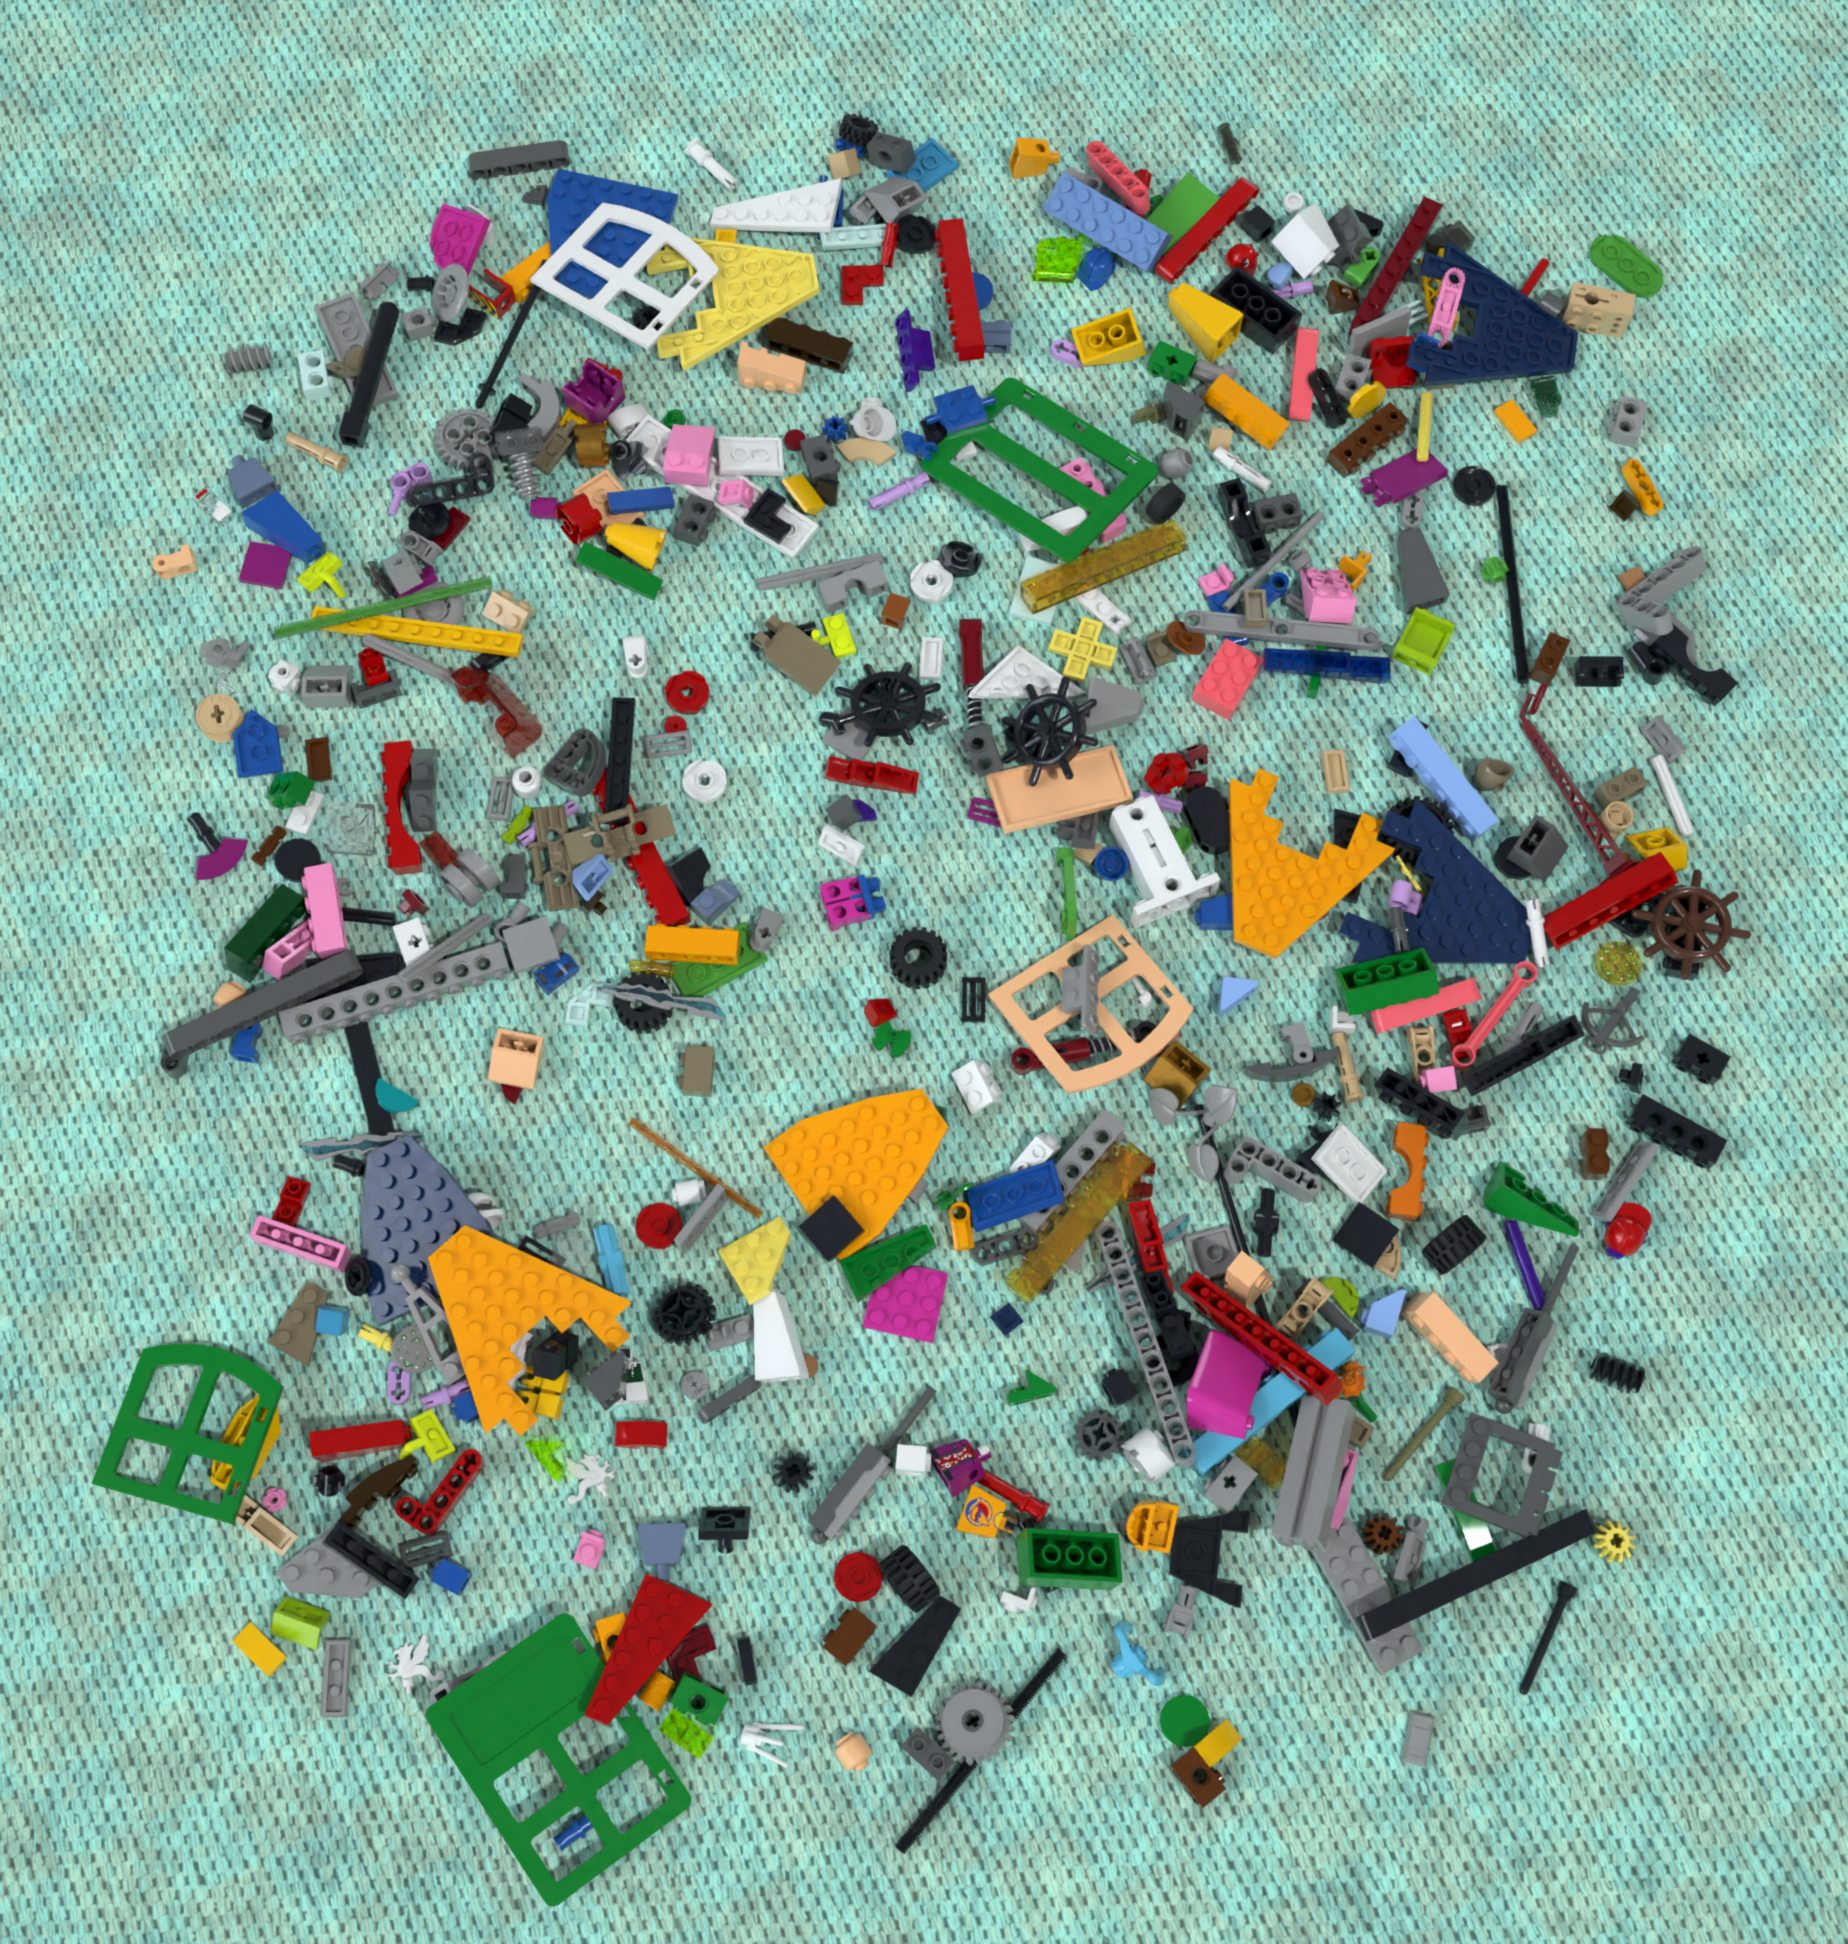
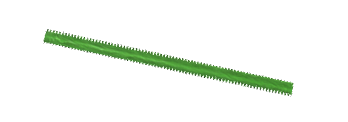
M490 575L483 577V579L482 577L480 579L475 578V581L474 579L472 581L467 580V583L466 581L464 583L459 582V585L458 583L456 585L451 584V587L446 585L445 587L443 586V589L438 587L437 589H432V591L429 589V591L426 590L424 593L423 591L421 593L418 592L416 595L415 593L413 595L408 594V598L407 595H405V598L400 596L399 598L397 597V600L396 598L394 600L393 598L389 599V602L388 600L386 602L383 600L381 604L380 602L378 604L375 602V604L372 603L370 606L367 604V607L362 605V609L359 606V609L354 607L353 609L351 608V611L350 609L348 611L347 609L343 610V613L342 611L340 613L339 611L337 613L334 612L332 616L329 613V616L326 614V616L321 615V618L320 616L318 618L313 617V620L310 618V621L305 619L304 621L302 620V623L301 621L299 623L298 621L296 623L291 622V626L290 623H288V626L283 624V628L281 625L280 628L275 626L274 631L277 639L279 637L280 639L282 637L287 638L290 635L293 636V634L294 636L298 635V632L303 634L304 632H309V630L311 632L312 630H320V627L321 629L323 627L328 628V625L329 627L331 625L336 626L339 625V622L340 624L342 622L345 624V622L348 623L350 620L353 622V620L356 621L358 618L359 620L361 618H369V615L370 617L372 615L373 617L377 616V613L382 615L383 613L385 614V611L386 613L388 611L391 613V611L394 612L396 609L397 611L399 609L402 610L404 607L405 609L407 607L412 608V604L415 607V604L420 606L423 605V602L428 604L429 602L431 603V600L432 602L434 600L435 602L439 601V598L440 600L442 598L445 600L447 596L448 598L450 596L453 598L455 594L456 596L458 594L461 596L463 592L466 595V592L469 594L471 590L473 593L474 590L475 592L477 590L482 591V588L487 590L488 588L490 589V586L493 588Z

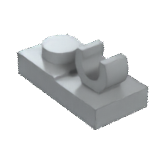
M865 194L849 211V214L854 216L853 223L857 226H861L862 223L866 225L878 213Z
M1660 715L1654 717L1641 730L1657 751L1664 756L1668 764L1674 762L1687 750L1686 746L1682 744L1679 737L1673 733L1672 729Z
M750 1314L715 1324L713 1329L706 1328L705 1330L711 1352L754 1339V1325Z

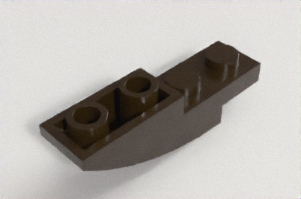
M414 1457L405 1458L389 1464L367 1477L345 1497L352 1505L338 1521L352 1531L356 1529L362 1521L360 1517L366 1510L368 1512L377 1505L379 1495L388 1500L390 1497L392 1499L401 1492V1484L407 1478L410 1480L416 1475L419 1470L417 1466L420 1462Z

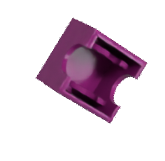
M589 359L582 367L583 372L578 382L573 385L572 381H569L562 388L565 404L591 423H604L609 415L626 399L623 382Z

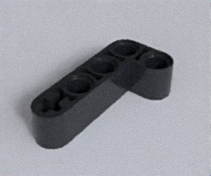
M480 451L472 453L469 457L471 475L415 484L409 490L410 499L417 505H427L491 493L495 483L489 457ZM479 456L484 457V466L480 468L475 467L474 460ZM482 478L489 480V486L486 489H480L478 486V482ZM460 482H467L468 489L464 493L457 491V485ZM440 485L446 486L447 492L444 496H437L435 493L436 488ZM428 487H430L433 498L430 499V495L426 494L422 495V499L419 500L414 494H417L418 489L423 493L429 492Z

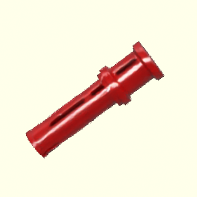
M987 1469L984 1471L983 1478L978 1482L1017 1505V1509L1020 1512L1025 1511L1035 1517L1038 1523L1042 1522L1050 1508V1503H1043L1033 1497L1031 1492L1024 1493L995 1476Z

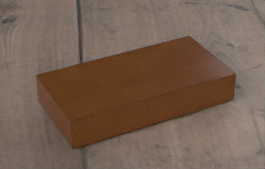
M328 737L305 740L309 778L315 782L333 780Z

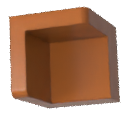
M890 592L881 614V623L902 630L910 599Z

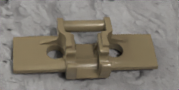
M627 804L625 808L598 816L596 814L591 815L594 826L563 834L571 865L588 861L600 853L603 856L608 855L610 863L629 855L641 854L639 845L676 835L667 804L635 814L632 805ZM629 816L630 824L609 831H602L600 824ZM638 822H645L648 826V830L644 835H639L635 831V825ZM599 834L603 838L604 844L600 848L592 845L591 840L594 835Z
M565 805L535 808L533 813L538 842L528 844L535 875L533 884L545 886L548 912L580 908L578 889L573 884L572 870L580 866L581 863L571 865L563 834L569 833ZM549 832H557L560 835L559 840L556 842L549 841L547 839ZM541 850H547L550 858L551 872H546V874H543ZM559 877H566V881L563 884H557L554 880Z

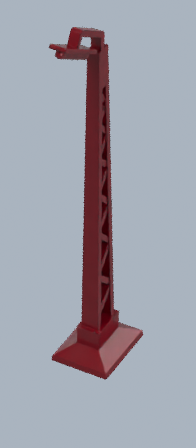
M1541 682L1536 695L1529 693L1519 714V718L1523 722L1521 726L1605 863L1603 867L1608 876L1600 883L1601 885L1642 861L1630 860L1627 853H1623L1532 721L1526 719L1525 714L1532 698L1534 697V700L1528 711L1530 715L1537 713L1547 690V683ZM1575 795L1580 802L1574 801ZM1577 805L1583 806L1582 813ZM1588 814L1595 824L1587 822ZM1590 826L1598 828L1596 836ZM1603 836L1610 846L1601 845ZM1604 849H1612L1616 856L1610 859Z

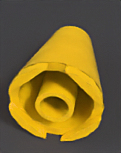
M614 521L613 525L608 524L604 536L608 537L607 542L647 570L653 571L657 562L655 559L661 553L667 531L660 528Z

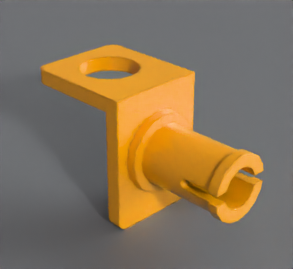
M1361 551L1354 560L1344 555L1337 567L1354 580L1350 585L1353 593L1362 584L1368 572L1364 567L1372 560L1369 553L1363 558L1366 551Z

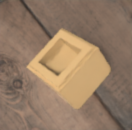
M1212 427L1208 450L1215 451L1219 446H1222L1229 452L1233 430Z
M1095 843V849L1077 848L1074 852V858L1088 868H1091L1095 863V857L1104 847Z

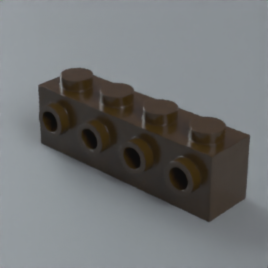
M778 317L772 320L765 335L767 349L842 374L845 373L853 355V342L848 339L830 335L826 331L812 329L805 324L800 325L791 322L787 318Z

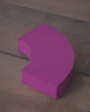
M223 837L221 845L214 852L208 855L197 856L194 878L196 880L212 879L231 870L242 858L248 840Z

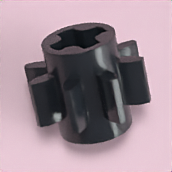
M1323 1092L1322 1099L1315 1097L1313 1102L1317 1106L1313 1107L1312 1112L1318 1113V1120L1323 1117L1327 1118V1121L1330 1122L1332 1115L1339 1116L1340 1112L1336 1108H1339L1342 1102L1336 1101V1094L1329 1096L1326 1092ZM1326 1103L1330 1105L1328 1110L1323 1108Z
M324 1466L321 1470H318V1475L314 1476L313 1487H318V1492L323 1496H335L338 1492H341V1487L345 1486V1475H341V1470L336 1466Z

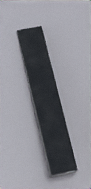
M1567 1016L1461 1075V1078L1470 1095L1475 1096L1546 1058L1551 1053L1583 1037L1585 1034L1576 1016Z

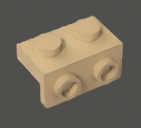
M507 590L492 591L482 615L512 633L522 634L530 616H535L537 612L531 609V604L523 600L518 601L514 599V595Z

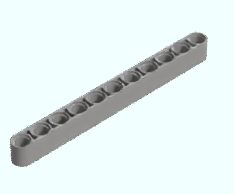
M1105 1221L1098 1226L1097 1235L1176 1463L1182 1468H1190L1197 1460L1192 1439L1118 1227L1113 1222ZM1106 1233H1114L1113 1237L1108 1239L1104 1238V1235ZM1115 1253L1122 1254L1119 1259H1111V1256ZM1122 1274L1129 1275L1125 1281L1118 1280ZM1130 1295L1137 1297L1133 1302L1125 1301ZM1136 1317L1144 1318V1321L1140 1324L1133 1323ZM1149 1338L1152 1340L1147 1346L1140 1345L1143 1339ZM1152 1360L1159 1361L1157 1367H1148L1149 1362ZM1158 1383H1167V1387L1165 1389H1155ZM1171 1404L1175 1406V1409L1170 1413L1163 1411L1166 1405ZM1175 1427L1183 1429L1182 1433L1176 1436L1172 1435L1171 1431ZM1182 1450L1191 1451L1190 1456L1187 1458H1180L1179 1453Z

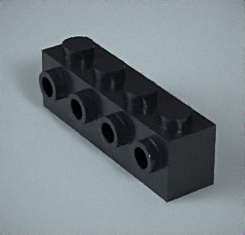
M1388 1067L1374 1085L1379 1095L1378 1098L1387 1105L1394 1104L1406 1116L1411 1114L1426 1128H1429V1126L1435 1128L1436 1132L1445 1139L1450 1137L1457 1141L1470 1123L1466 1112Z

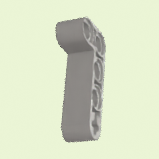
M1249 1137L1240 1141L1223 1171L1225 1180L1229 1183L1237 1184L1243 1180L1249 1170L1304 1203L1311 1202L1321 1188V1181L1317 1176L1259 1141ZM1243 1149L1248 1150L1251 1154L1245 1153ZM1263 1162H1268L1271 1166H1266ZM1232 1167L1238 1168L1240 1172L1234 1171ZM1284 1174H1288L1292 1179L1286 1178Z

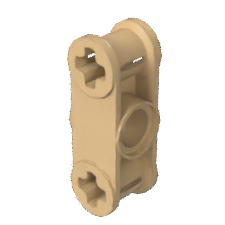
M1427 1025L1424 1028H1413V1026H1408L1407 1042L1412 1069L1411 1080L1419 1086V1076L1422 1075L1421 1070L1437 1068L1434 1029L1432 1025ZM1418 1054L1426 1055L1428 1062H1421L1418 1059Z
M1315 1275L1302 1291V1295L1274 1328L1276 1330L1280 1329L1294 1342L1319 1307H1322L1330 1297L1334 1289L1327 1288L1318 1281V1277ZM1299 1305H1306L1309 1308V1313H1302Z

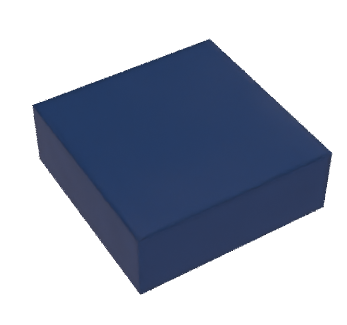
M1010 1303L990 1316L1004 1337L1024 1322Z

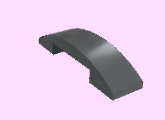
M1338 1048L1315 1052L1313 1062L1272 1070L1271 1063L1267 1062L1248 1066L1245 1074L1248 1078L1264 1082H1288L1302 1079L1317 1073L1329 1065L1336 1058Z

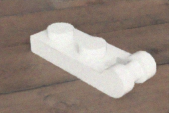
M1090 581L1074 594V599L1097 621L1103 622V626L1114 637L1121 633L1122 628H1127L1132 623L1130 617L1122 613ZM1113 618L1118 620L1116 623L1111 622Z

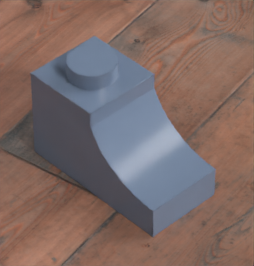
M723 879L714 887L706 888L691 902L692 911L710 926L740 896V892Z

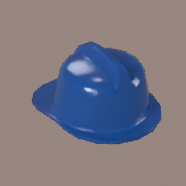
M1107 247L1103 249L1094 248L1086 254L1085 258L1077 266L1074 275L1090 291H1095L1101 288L1116 269V262L1112 259Z

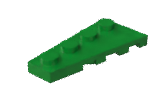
M925 1224L839 1260L855 1299L859 1303L935 1249L936 1244Z

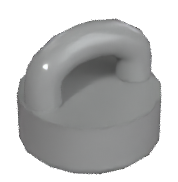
M1299 549L1289 557L1288 562L1297 573H1300V569H1308L1311 566L1312 559L1306 549Z

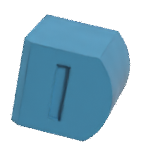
M326 1304L318 1308L315 1331L340 1337L347 1330L350 1309Z

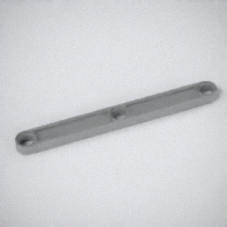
M1190 610L1184 616V627L1192 633L1367 651L1376 649L1380 642L1379 632L1368 627L1269 617L1268 627H1245V615ZM1190 617H1197L1200 620L1196 626L1188 624L1187 621ZM1285 626L1288 631L1286 634L1280 635L1276 633L1275 628ZM1366 635H1373L1376 641L1368 644L1363 638Z

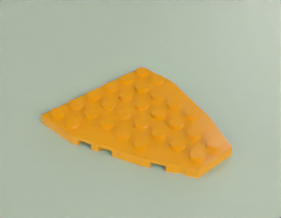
M916 1089L870 1097L800 1120L763 1148L809 1216L835 1195L863 1227L865 1232L837 1256L839 1260L856 1254L884 1232L888 1222L897 1214L901 1204L910 1196L925 1175L934 1153H937L940 1142L950 1127L924 1090Z

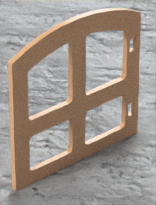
M1113 914L988 994V998L1067 1094L1108 1084L1146 1064L1176 1037L1194 1009ZM1123 936L1130 945L1124 948L1118 939ZM1108 937L1127 958V961L1099 978L1098 1026L1119 1049L1122 1055L1094 1067L1072 1071L1047 1041L1045 1035L1081 1011L1065 1014L1061 1010V1003L1038 1019L1030 1020L1012 996L1049 972L1055 973L1062 981L1063 969L1072 968L1067 962L1069 959L1082 952L1084 945L1088 944L1091 946L1102 938ZM1138 975L1147 981L1170 1008L1159 1025L1140 1043L1134 1042L1100 1001L1103 997ZM1165 986L1173 994L1169 998L1161 991Z

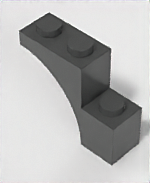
M414 749L410 758L412 783L409 788L414 832L436 831L437 750Z

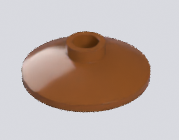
M1173 621L1167 626V636L1177 649L1190 655H1199L1205 650L1206 643L1200 633L1187 631L1184 627V622Z

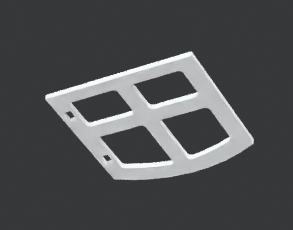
M602 203L530 280L538 287L649 351L717 276L719 268L699 245L673 226L634 209ZM607 222L626 225L652 235L621 268L615 267L583 248ZM664 245L673 247L697 270L696 274L673 298L667 297L635 278ZM574 261L609 282L593 299L589 300L555 281L554 278L569 262ZM695 281H698L701 284L694 289L692 285ZM622 291L630 293L660 311L644 330L636 328L606 310L608 305ZM659 322L663 326L657 331L653 327Z

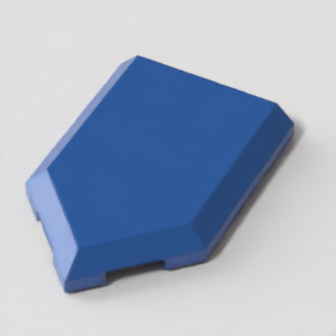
M251 709L246 719L233 733L239 778L284 772L278 728Z

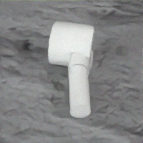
M1134 977L1131 981L1140 994L1136 1000L1145 1009L1152 1003L1151 994L1145 991L1136 977Z

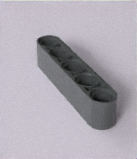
M562 140L475 152L468 156L470 177L473 180H478V178H497L499 175H503V177L517 175L519 172H538L540 169H544V171L559 169L560 166L565 168L570 165V157L567 143Z

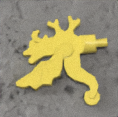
M1399 855L1396 856L1402 866V873L1408 875L1415 888L1425 898L1424 891L1411 874V866L1405 865Z

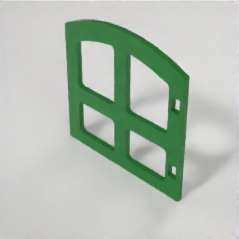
M168 1344L143 1349L92 1484L234 1525L284 1386L257 1364L220 1348L199 1344ZM179 1365L203 1367L180 1429L175 1430L138 1419L139 1411L157 1368ZM222 1372L238 1378L260 1395L245 1440L240 1447L199 1436L201 1424ZM266 1408L268 1411L264 1422H258L262 1409ZM130 1438L171 1448V1456L158 1486L117 1475L118 1466ZM191 1455L201 1456L233 1466L234 1469L221 1503L216 1504L178 1492L179 1483ZM239 1482L241 1483L237 1496L233 1497L231 1496L235 1483Z

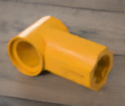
M956 1202L949 1209L954 1251L974 1249L970 1208L966 1203ZM957 1209H962L966 1212V1217L961 1220L956 1219L953 1216V1212Z

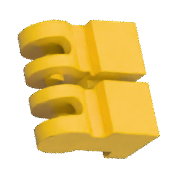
M527 1365L524 1373L533 1375V1366ZM565 1371L555 1381L537 1376L533 1380L522 1379L521 1385L532 1390L534 1388L541 1389L540 1394H535L530 1390L519 1391L518 1396L529 1399L526 1405L535 1415L559 1421L564 1399L558 1395L565 1396L570 1374Z

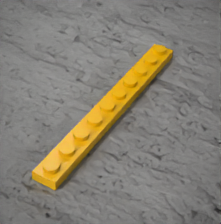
M315 606L311 618L312 620L313 617L318 618L320 616L321 618V615L326 616V614L329 616V613L332 616V613H337V611L339 613L342 611L343 613V610ZM378 614L374 617L369 615V618L366 619L361 618L359 620L358 618V620H353V622L350 620V622H345V624L343 622L340 624L339 622V625L336 626L331 625L329 627L328 625V628L323 627L321 629L320 627L321 631L365 636L370 633L381 639L518 658L524 642L523 634Z

